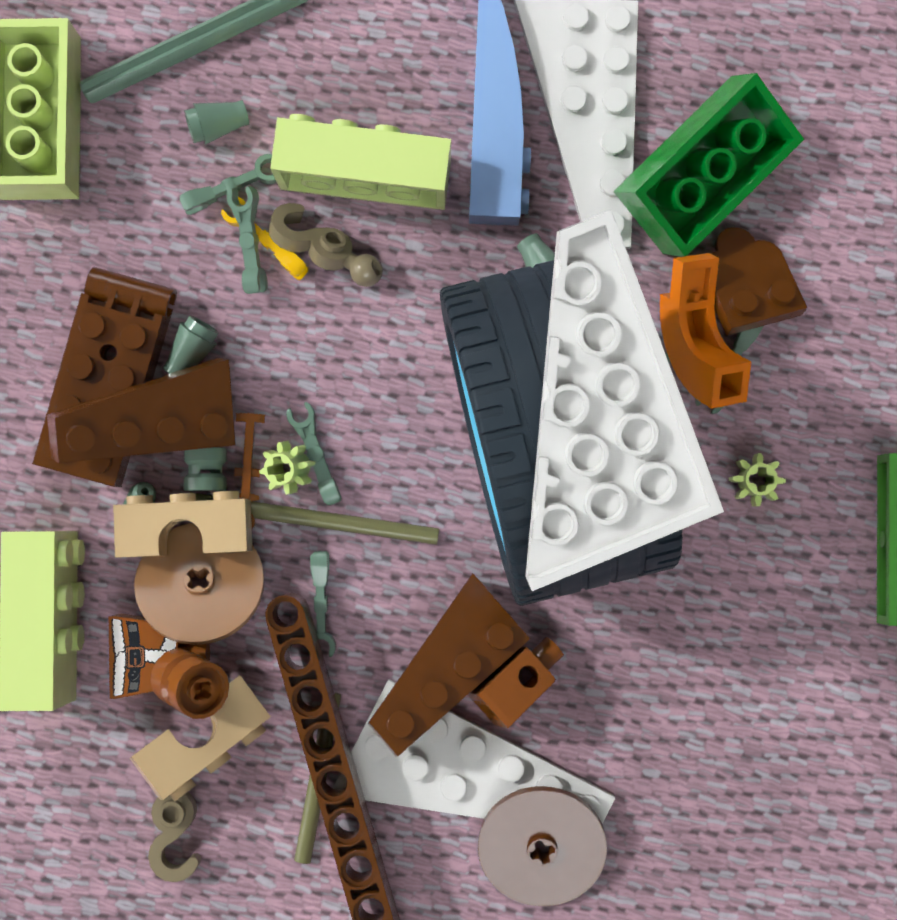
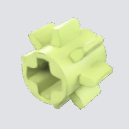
M283 441L277 443V451L269 450L263 452L267 460L264 468L259 470V473L265 474L266 478L270 481L268 489L274 490L283 486L287 495L297 492V483L306 485L312 482L308 474L310 467L315 465V461H309L306 454H304L306 451L305 445L296 446L291 450L290 442ZM284 463H285V464H288V463H289V465H290V467H291V470H290V471L284 472V470H283V464H284Z
M762 453L754 454L752 465H749L743 459L736 461L741 471L739 475L729 477V481L738 483L740 488L735 495L736 499L749 495L751 496L752 506L761 505L762 495L771 501L778 499L774 489L777 484L786 483V479L778 477L775 471L779 465L778 461L765 464L763 463ZM757 472L759 476L765 477L766 480L765 485H760L758 488L756 484L749 482L750 475L757 474Z

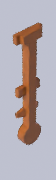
M236 413V422H246L243 468L234 469V476L242 477L241 493H239V499L259 500V496L251 494L250 491L251 477L260 478V469H252L254 426L255 423H265L266 415ZM251 514V522L253 529L255 526V518Z

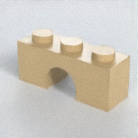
M239 491L213 492V500L196 501V493L170 494V502L153 503V495L126 496L127 504L113 505L115 558L167 555V538L170 530L177 523L186 520L194 523L199 528L202 534L203 553L253 551L251 500L239 499Z
M239 675L229 683L228 697L222 708L210 716L212 734L205 745L200 748L185 747L176 740L168 729L130 757V760L160 800H164L170 795L175 802L196 786L191 779L205 767L211 774L232 758L227 750L241 740L247 746L266 731L262 723L271 716Z

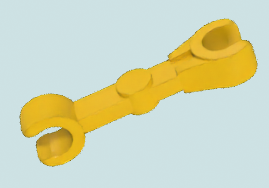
M238 197L239 203L245 205L246 202ZM222 209L221 215L224 220L231 226L239 227L236 218H231ZM255 224L259 243L267 250L270 249L282 267L296 280H301L309 271L304 261L294 252L280 248L273 242L265 229L262 230Z

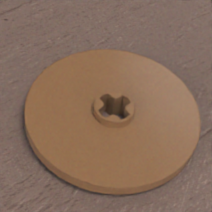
M194 523L181 525L170 530L167 538V555L144 556L141 558L136 570L134 582L135 598L144 619L160 635L182 644H210L236 633L252 618L263 596L264 570L256 549L252 545L253 551L203 553L202 534ZM195 576L199 579L206 576L208 586L206 588L196 586L193 589L194 586L191 579Z

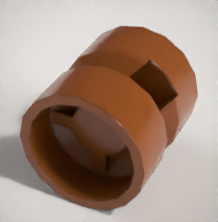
M175 648L165 652L156 661L152 669L150 681L153 692L159 699L192 719H205L214 715L222 708L228 697L229 681L224 670L186 648Z

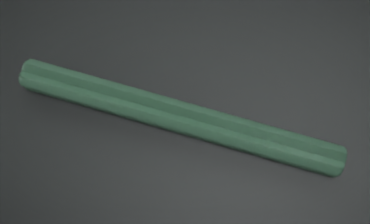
M248 0L83 79L80 82L81 90L90 103H96L308 0Z

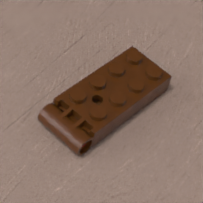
M93 267L90 270L86 279L84 293L80 295L33 459V465L112 487H122L130 456L58 463L53 460L50 451L47 415L101 396L104 397L125 390V388L140 383L152 381L173 309L168 308V304L175 305L177 298L176 289ZM111 347H115L117 355L113 360L108 361L107 351Z

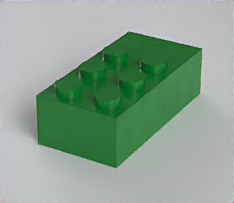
M757 73L731 76L613 192L662 254L684 257L706 238L805 139Z

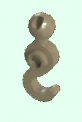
M287 203L280 205L274 210L269 223V235L280 248L290 252L308 251L312 262L325 270L335 271L345 267L350 270L352 280L359 286L371 287L381 279L383 273L381 262L373 255L362 254L358 256L352 252V242L344 232L327 227L312 228L300 232L289 229L286 224L301 222L305 210L303 205Z
M189 792L175 802L170 795L164 800L157 798L152 805L151 815L153 823L162 833L151 844L148 859L153 872L164 881L178 882L187 879L195 872L202 859L200 854L194 853L183 864L175 865L170 863L165 856L166 846L178 839L196 817V800Z

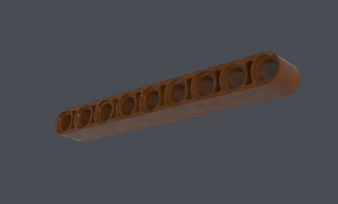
M285 593L276 597L267 605L265 612L266 623L352 920H400L309 605L301 595ZM282 602H290L296 606L298 619L295 624L288 625L279 619L278 607ZM293 644H302L308 648L310 652L309 664L300 666L291 660L289 651ZM306 686H313L319 689L323 698L322 704L317 707L308 706L302 699V689ZM319 728L328 729L335 737L334 746L330 748L318 746L313 738L314 731ZM335 770L341 772L347 779V786L337 790L331 788L325 780V774ZM343 813L353 814L359 821V828L354 831L344 830L339 826L337 817ZM354 856L366 857L370 861L372 868L367 872H357L351 867L349 860ZM373 898L382 903L384 910L378 914H370L363 909L361 903L366 899Z

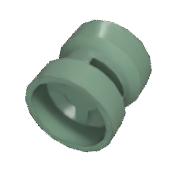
M213 447L184 450V462L188 465V474L184 477L183 491H226L227 478L222 474V465L227 461V449ZM200 470H210V473H200Z

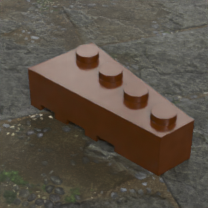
M215 358L202 364L167 374L164 377L143 384L140 383L125 388V390L48 414L51 458L58 463L236 445L229 359Z
M473 573L367 723L395 757L401 755L530 640Z

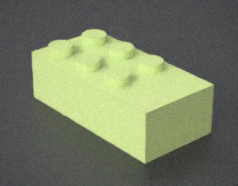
M68 18L0 19V200L79 199L81 37Z
M291 114L289 119L277 117L270 169L280 190L445 210L451 164V139L400 133L401 130L398 127L381 124L376 125L375 129L359 128L357 123L345 119H335L332 121V124L315 122V119L308 115Z
M78 531L1 532L0 711H54L76 700L77 651L82 650L84 644L83 626L77 625V608L83 606L85 596L83 583L77 582V565H82L85 558L83 540H78Z

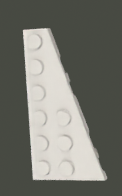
M514 0L554 137L560 151L563 167L573 194L579 220L581 222L605 211L612 210L625 247L630 249L632 215L613 191L633 173L638 1Z
M388 679L351 751L366 801L484 819L490 809L510 793L528 787L547 786L566 790L583 799L596 812L603 824L615 800L613 794L452 711L445 714L401 755L395 757L367 724L396 682ZM340 773L333 789H343L347 786L345 775Z

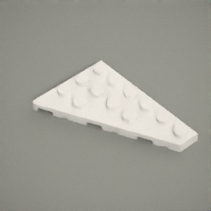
M612 210L605 211L557 231L525 576L532 591L724 512Z

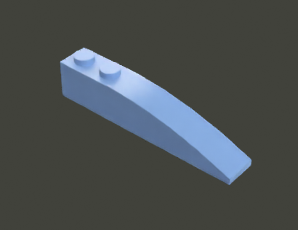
M478 0L469 224L518 226L520 215H528L529 189H522V173H530L531 148L523 147L522 94L515 49L502 1Z

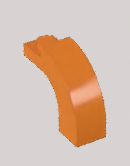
M705 253L673 258L670 293L660 294V322L665 348L677 377L694 398L712 409L747 402L752 362L732 351L721 337L716 323L714 307L719 257Z

